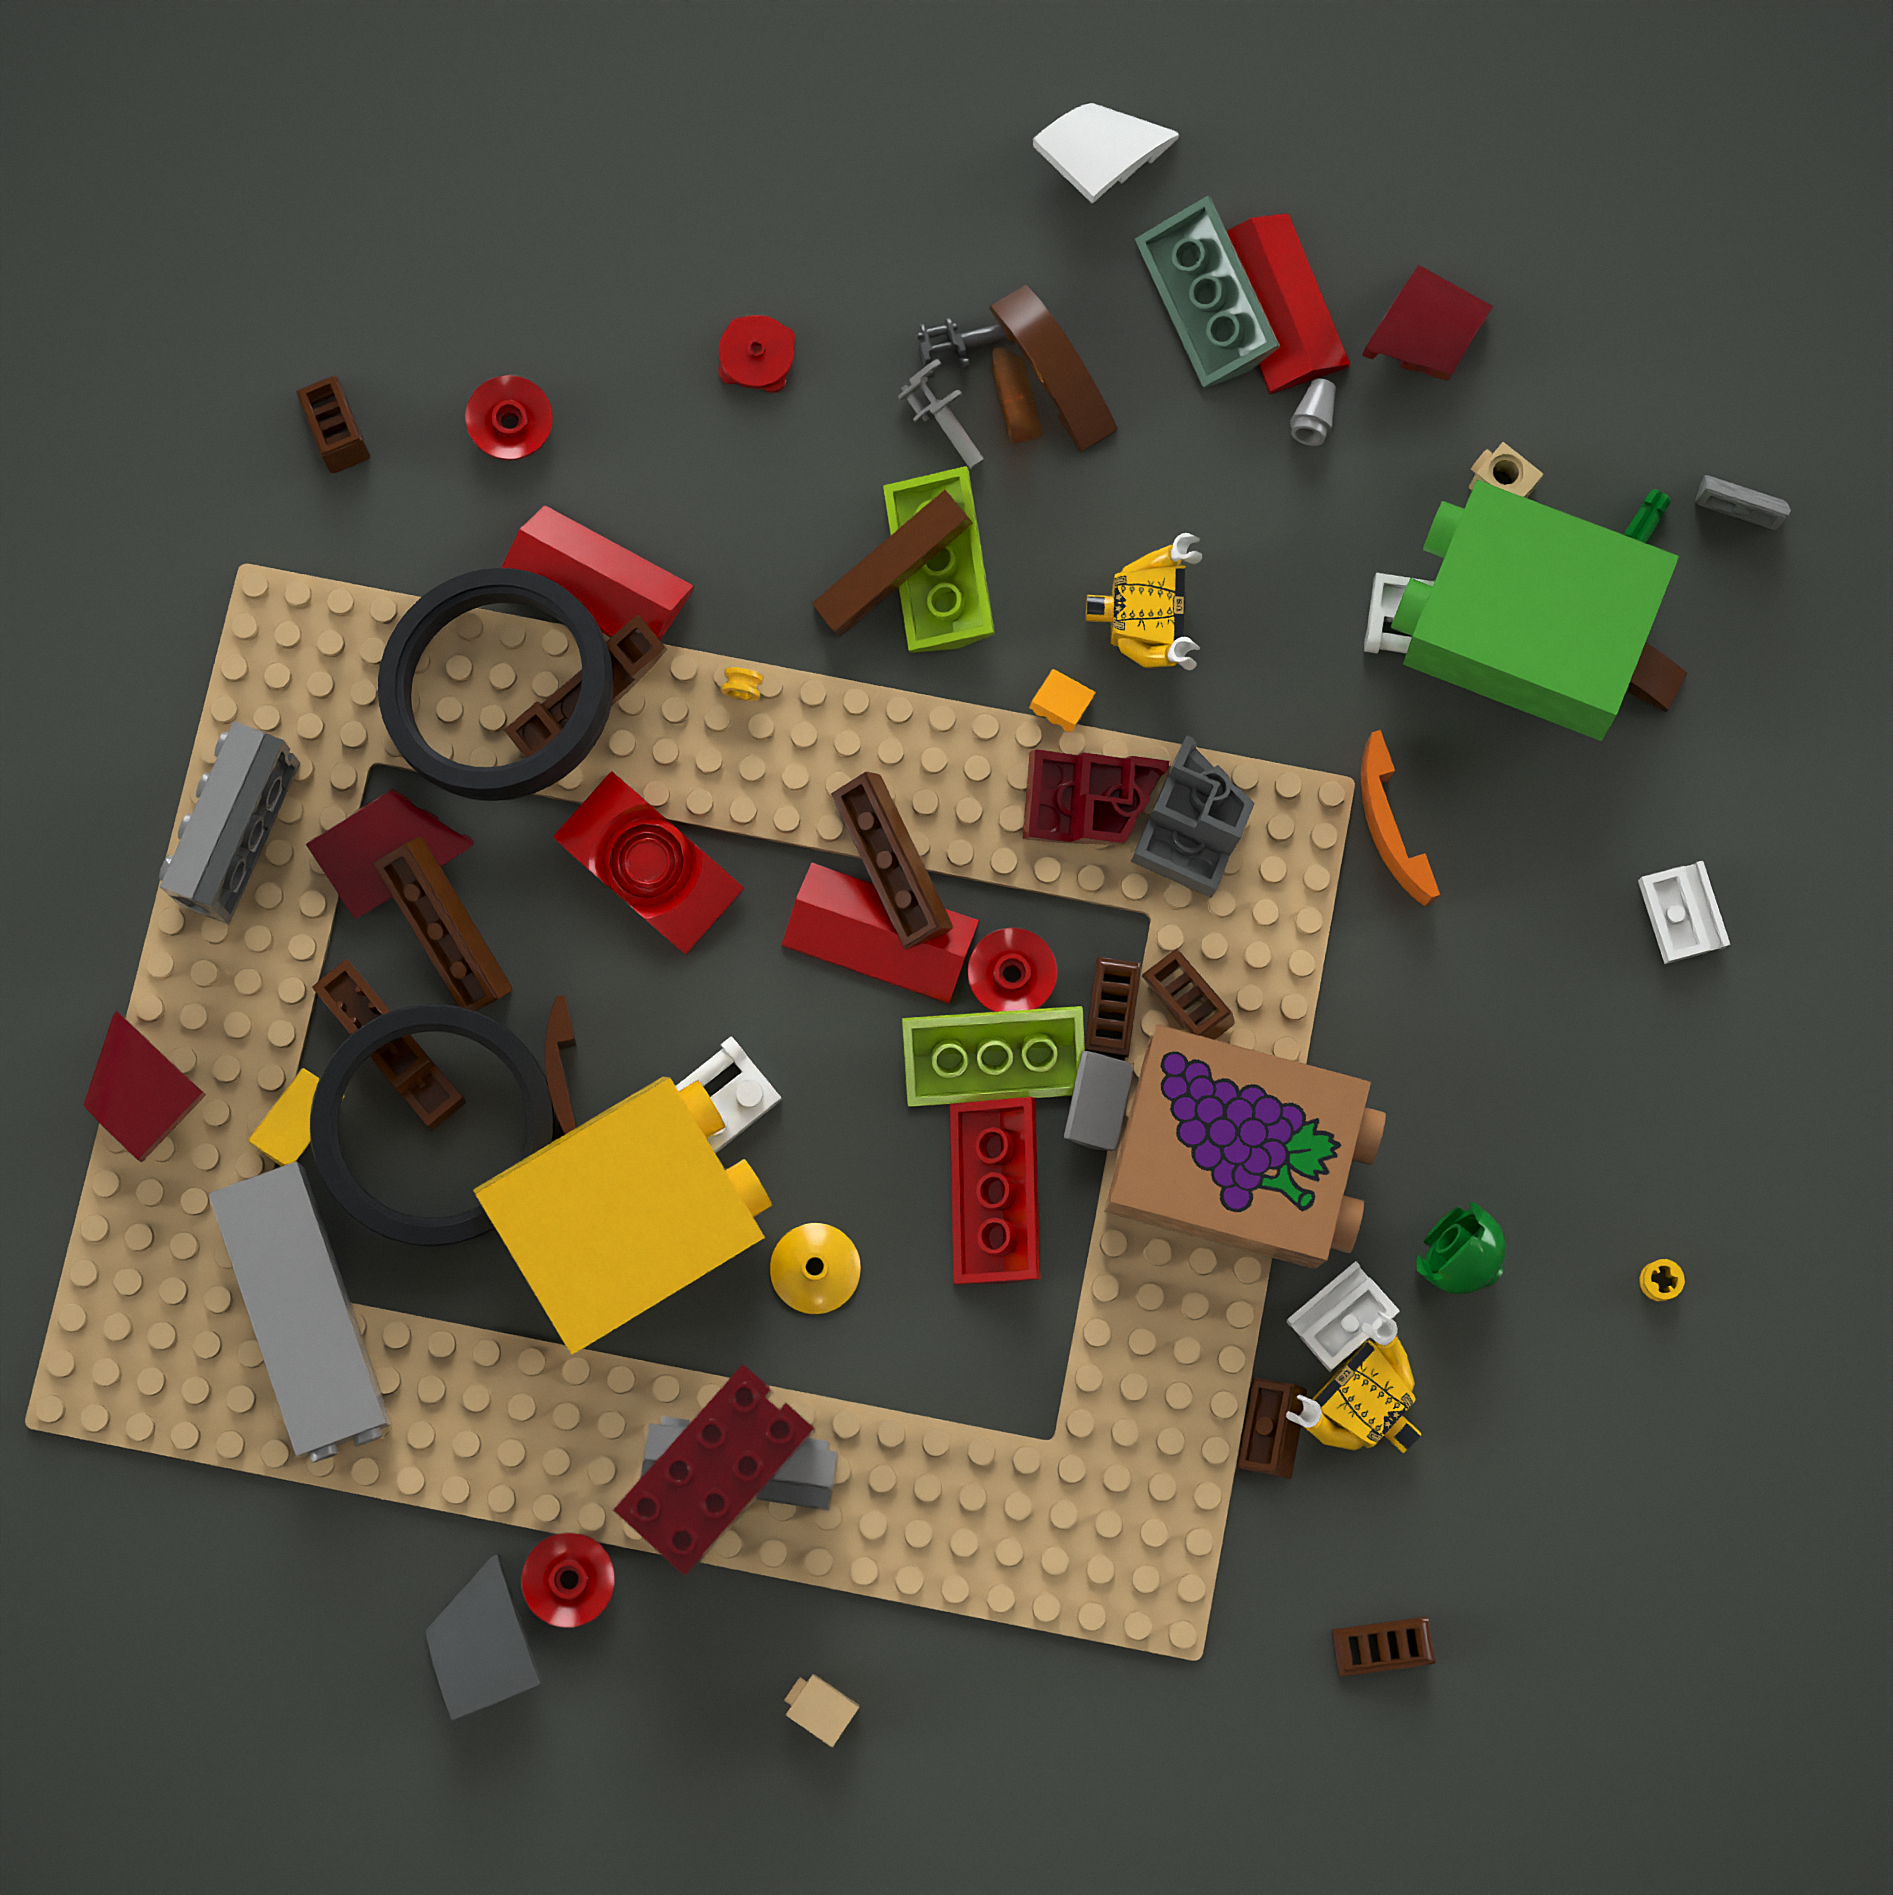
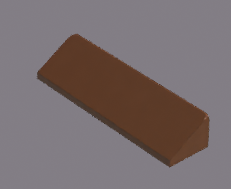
M944 489L812 604L834 633L841 637L971 526L973 522Z
M864 772L832 792L831 795L904 949L908 950L952 930V922L881 775Z
M417 837L373 863L459 1007L477 1012L512 991L511 984L422 837Z

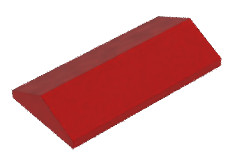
M1289 213L1253 217L1227 230L1226 232L1280 345L1276 351L1258 364L1269 394L1349 368L1350 362Z
M545 505L520 528L501 568L529 571L556 582L587 608L596 620L602 633L609 637H612L636 615H639L661 641L694 591V586Z
M811 863L796 897L782 941V947L950 1004L979 920L945 909L952 922L953 929L906 950L874 884Z
M1021 1097L950 1104L954 1284H1010L1040 1280L1036 1098Z

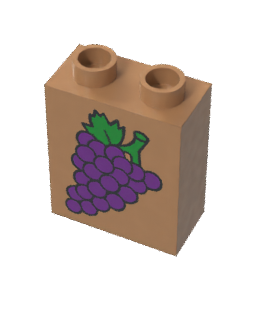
M1156 1024L1148 1041L1104 1212L1316 1269L1328 1260L1330 1249L1348 1254L1353 1250L1362 1220L1364 1200L1345 1196L1344 1190L1352 1161L1367 1165L1373 1164L1380 1146L1386 1113L1365 1107L1371 1085L1370 1081Z

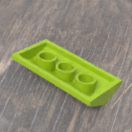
M967 466L883 485L891 535L944 489L973 522L971 526L899 586L909 652L959 649L995 635Z
M1082 1006L902 1018L907 1106L955 1104L1021 1097L1073 1096L1081 1055L1085 1051Z

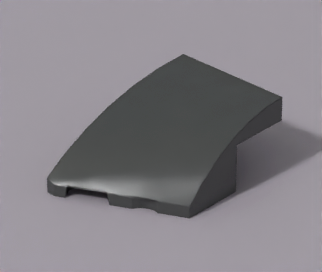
M1186 735L1150 814L1131 862L1212 898L1218 888L1230 855L1241 839L1255 803L1241 788L1231 783L1229 776L1219 765L1213 767L1196 749L1197 742L1192 737Z
M498 1554L490 1557L425 1631L435 1673L451 1721L465 1717L543 1684L526 1641L528 1637L512 1598L514 1594Z

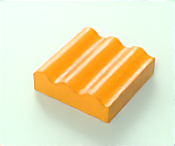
M1052 669L1033 698L1029 709H1032L1038 716L1046 717L1052 724L1061 725L1065 731L1072 732L1090 705L1096 692Z

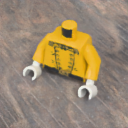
M1182 533L1177 536L1173 545L1148 553L1125 566L1120 573L1114 575L1112 596L1087 595L1086 621L1111 622L1110 643L1119 647L1121 653L1144 668L1172 667L1178 663L1186 670H1193L1197 665L1192 658L1185 657L1188 651L1199 650L1200 647L1190 638L1184 637L1185 566L1180 565L1181 560L1197 564L1202 559V554L1197 551L1187 553L1190 544L1200 541V538L1192 534Z
M1382 1311L1378 1312V1315L1382 1318V1324L1378 1330L1375 1331L1367 1322L1362 1326L1363 1331L1375 1341V1344L1371 1340L1362 1344L1312 1399L1298 1395L1297 1399L1301 1400L1304 1405L1303 1411L1299 1416L1290 1411L1286 1413L1288 1420L1304 1426L1306 1430L1324 1445L1355 1451L1363 1446L1366 1448L1374 1447L1385 1436L1404 1453L1422 1434L1403 1416L1416 1400L1412 1393L1415 1382L1407 1354L1396 1335L1397 1324Z

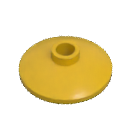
M821 1223L801 1225L785 1234L776 1245L770 1262V1277L778 1296L791 1308L806 1314H824L841 1307L855 1292L861 1273L859 1254L853 1242L839 1229ZM811 1259H819L823 1262L824 1269L819 1275H811L807 1272L806 1265Z

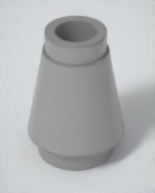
M1321 378L1314 379L1290 420L1291 434L1298 442L1309 446H1318L1323 444L1325 438L1331 435L1336 386L1331 381Z

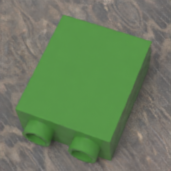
M1476 480L1465 509L1442 500L1423 547V551L1444 558L1434 585L1431 586L1410 578L1394 616L1391 628L1412 636L1403 665L1602 742L1617 716L1679 556Z

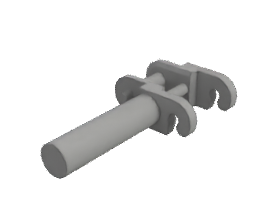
M937 359L911 377L909 381L912 385L910 387L904 385L901 388L903 392L898 398L900 400L906 398L917 413L913 419L915 422L921 419L926 422L930 419L928 414H934L935 419L968 467L973 469L983 462L984 458L948 407L953 403L952 400L959 398L962 393L958 389L943 400H937L926 385L928 382L927 376L932 373L934 368L936 369L941 366V362ZM920 387L931 402L926 408L922 406L914 394Z

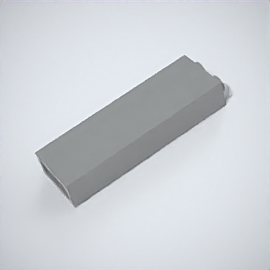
M296 1161L208 1193L295 1455L302 1458L310 1456L313 1463L338 1454L337 1446L354 1440L356 1446H360L383 1437L381 1429L391 1426L392 1423L305 1167Z

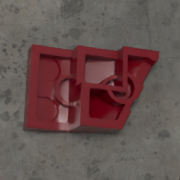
M1418 265L1365 347L1362 356L1372 360L1378 354L1393 357L1399 361L1400 367L1403 369L1423 372L1429 376L1449 381L1493 306Z
M1038 749L1030 751L1023 839L1072 844H1124L1135 827V820L1138 815L1145 810L1151 799L1149 796L1160 777L1167 772L1169 761L1138 756L1120 758L1085 752L1074 755Z
M392 788L357 809L345 820L306 843V846L354 919H357L393 897L374 866V862L417 837H422L441 867L472 847L475 843L468 835H460L438 821V816L427 809L416 807L411 799Z
M116 1011L112 1017L83 1106L138 1161L143 1162L206 1094L137 1028Z

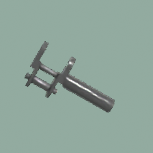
M950 318L945 319V325L926 329L924 324H921L920 333H916L917 339H922L923 343H920V355L924 367L931 363L932 353L952 348L953 352L958 353L963 370L969 369L966 350L1008 340L1000 324L962 334H955L954 331L957 330V325L952 324ZM948 335L950 342L931 346L929 338ZM934 369L932 370V373L929 376H927L928 378L934 377Z

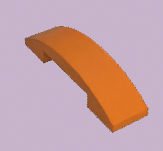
M1381 730L1371 733L1365 744L1362 757L1361 794L1366 821L1376 848L1392 875L1414 899L1425 907L1433 904L1440 896V892L1426 854L1424 853L1412 858L1407 856L1382 787V783L1389 782L1395 772V768Z

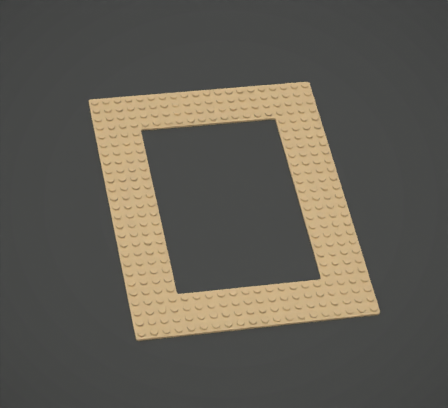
M243 564L237 571L166 857L174 855L181 840L178 838L180 824L186 814L193 813L199 799L196 797L199 781L206 772H211L217 759L214 754L217 741L224 731L229 732L233 721L264 732L266 735L269 734L284 740L290 748V753L296 756L300 765L229 925L179 906L160 888L162 882L160 880L126 1019L196 1084L206 1096L143 1162L138 1161L99 1123L25 1423L30 1429L555 1534L566 1532L579 1533L600 1543L660 1554L619 1517L613 1509L640 1480L649 1423L661 1425L662 1416L686 1419L691 1422L730 1379L728 1377L587 1349H581L571 1355L566 1345L351 1303L392 1425L381 1429L383 1437L360 1446H356L354 1440L337 1446L338 1454L312 1463L310 1456L302 1458L295 1455L208 1193L276 1169L277 1163L247 1140L299 1073L317 993L313 990L312 986L321 980L340 901V896L311 854L306 843L345 820L362 807L370 771L374 766L383 765L417 772L399 753L385 727L379 707L378 675L384 649L392 632L404 614L421 597L253 564ZM480 608L472 609L449 622L433 637L425 648L413 677L411 691L412 710L419 732L425 742L440 755L452 761L474 767H497L525 759L526 757L506 734L504 729L537 701L543 703L582 669L581 656L574 636L563 624ZM603 634L606 641L611 638ZM663 644L667 650L642 679L611 707L604 730L587 757L564 778L532 795L582 804L604 778L613 771L670 822L862 859L831 793L864 772L877 773L883 778L927 872L1143 913L1150 920L1139 979L1129 1056L1124 1059L1125 1062L1134 1066L1118 1146L1115 1151H1107L1054 1436L1049 1440H1041L767 1385L773 1391V1394L768 1398L770 1402L778 1409L787 1403L815 1428L816 1431L810 1438L829 1441V1450L837 1452L838 1461L830 1511L755 1499L700 1563L1192 1661L1199 1660L1204 1651L1272 1258L1104 1212L1149 1038L1156 1024L1184 1031L1145 982L1142 974L1178 948L1233 1013L1235 1024L1215 1040L1306 1064L1354 795V780L1348 776L1196 747L1213 767L1219 765L1229 776L1231 783L1241 788L1255 803L1241 839L1230 855L1218 888L1213 897L1210 898L1131 862L1150 814L1182 744L1079 724L1076 725L1072 732H1067L1061 725L1052 724L1047 718ZM740 667L763 675V684L757 686V690L760 691V699L757 701H744L721 693L722 684L728 681L724 677L725 669ZM1038 749L1074 755L1085 752L1120 758L1138 756L1169 761L1167 772L1160 777L1149 796L1151 798L1145 810L1138 815L1135 820V827L1124 844H1072L1023 839L1030 751ZM1180 968L1160 983L1166 987L1183 974ZM1189 983L1172 997L1177 1001L1194 987L1193 984ZM1203 997L1187 1008L1185 1012L1189 1015L1206 1001ZM1211 1013L1204 1020L1199 1022L1197 1026L1199 1027L1201 1024H1203L1216 1013Z

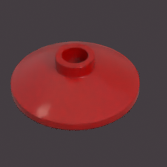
M502 375L485 381L473 392L467 403L465 421L469 436L481 451L501 460H518L532 455L545 444L552 429L553 413L548 397L534 382L520 376ZM506 417H514L518 420V424L516 427L508 429L502 425V421Z
M1003 928L988 934L975 946L968 963L970 988L976 999L992 1012L1038 1009L1049 999L1057 980V964L1048 944L1035 933L1021 928ZM1008 968H1015L1019 971L1020 978L1016 982H1008L1005 980L1003 972Z
M566 1532L555 1534L540 1542L527 1557L522 1570V1591L529 1608L544 1622L558 1627L580 1626L598 1617L610 1602L615 1587L614 1566L609 1554L594 1539L579 1533ZM570 1570L574 1571L579 1579L577 1586L573 1589H567L562 1584L563 1574Z

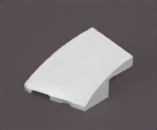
M1090 103L1066 113L1033 138V147L1093 204L1117 181L1122 184L1146 161L1151 164L1178 139L1179 134L1165 127Z

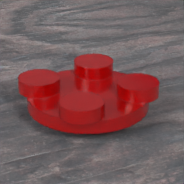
M749 315L733 319L723 333L719 344V377L727 384L737 383L750 389H764L769 393L780 392L786 385V375L789 373L794 361L796 340L793 330L783 326L779 321L764 315Z

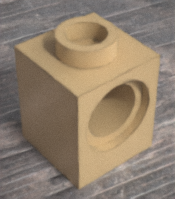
M1502 442L1494 453L1486 449L1473 464L1471 470L1476 474L1468 488L1473 490L1476 480H1480L1528 498L1544 474L1506 443ZM1493 473H1506L1511 478L1512 484L1504 485L1499 483L1494 478Z
M815 1674L811 1676L808 1682L799 1677L784 1700L791 1705L786 1716L832 1748L860 1706Z

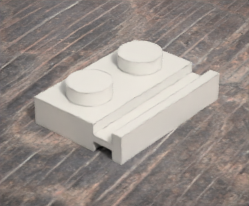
M1703 861L1643 876L1638 880L1664 964L1702 955L1713 950L1724 949L1730 945Z
M1355 1261L1289 1317L1286 1323L1297 1332L1300 1339L1327 1370L1331 1372L1371 1338L1362 1329L1365 1322L1376 1331L1382 1324V1318L1378 1315V1312L1382 1311L1393 1319L1400 1310Z

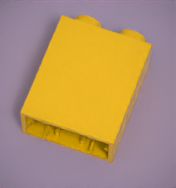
M661 1077L473 1189L571 1355L765 1238L753 1217L772 1206L771 1200L745 1159L726 1170L722 1166L707 1138L726 1126L712 1099L698 1080L678 1091L670 1077Z

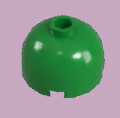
M1469 1202L1471 1208L1467 1211L1458 1206L1441 1218L1423 1241L1426 1245H1432L1427 1251L1425 1259L1419 1254L1416 1258V1271L1446 1293L1464 1295L1476 1292L1483 1287H1490L1495 1284L1503 1273L1502 1265L1505 1260L1507 1247L1503 1230L1496 1220L1475 1202Z

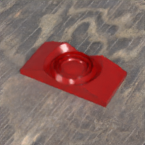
M613 771L604 778L553 836L559 844L685 955L690 952L745 889Z

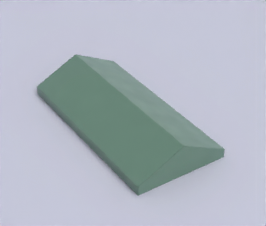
M1204 197L1135 238L1203 388H1210L1250 372L1280 347L1211 197Z

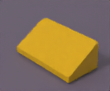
M304 1068L299 1071L247 1140L281 1167L296 1162L311 1142L310 1113L313 1096L320 1078Z

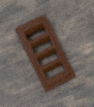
M337 375L296 391L320 454L331 473L340 472L370 458V453ZM330 397H336V400L313 409L312 405ZM342 412L341 414H339V415H337V416H334V417H332V418H330V419H327V420L322 421V422L319 423V420H322V419H324V418H327V417H329V416H331V415H334V414H336V413ZM348 427V430H345V431H343V432H340V433H338V434H336V435H333V436H331V437H329V438H326V437H325V436H327V435L333 434V433H335V432H337V431H340V430L345 429V428Z
M1178 948L1142 974L1145 982L1185 1032L1215 1040L1235 1024L1232 1011ZM1180 968L1183 972L1181 976L1166 987L1160 983ZM1189 983H1192L1194 987L1177 1001L1172 997ZM1203 997L1206 1002L1187 1015L1185 1010ZM1211 1013H1216L1203 1024H1201L1199 1027L1197 1026L1199 1022L1204 1020Z
M1103 957L1097 958L1087 1022L1085 1051L1121 1057L1129 1056L1141 963ZM1111 977L1129 980V983L1122 984L1103 981V978ZM1101 993L1126 996V1003L1102 1000ZM1099 1012L1124 1015V1021L1098 1018ZM1096 1029L1121 1032L1122 1038L1118 1040L1095 1036Z
M1422 1616L1331 1629L1340 1677L1435 1664L1428 1617ZM1414 1628L1418 1652L1416 1656H1410L1406 1629ZM1395 1631L1399 1658L1391 1659L1387 1632ZM1368 1634H1376L1380 1661L1372 1662ZM1357 1636L1361 1664L1353 1665L1348 1637Z

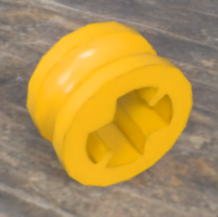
M740 667L725 669L724 677L728 681L722 684L721 693L744 701H757L760 699V691L757 690V686L763 684V675Z
M1659 1259L1647 1264L1642 1269L1639 1277V1285L1642 1292L1654 1301H1666L1678 1296L1685 1284L1684 1273L1681 1267L1668 1259ZM1659 1268L1665 1269V1277L1672 1279L1673 1283L1672 1287L1664 1288L1665 1293L1658 1291L1659 1286L1656 1282H1651L1652 1274L1660 1273Z

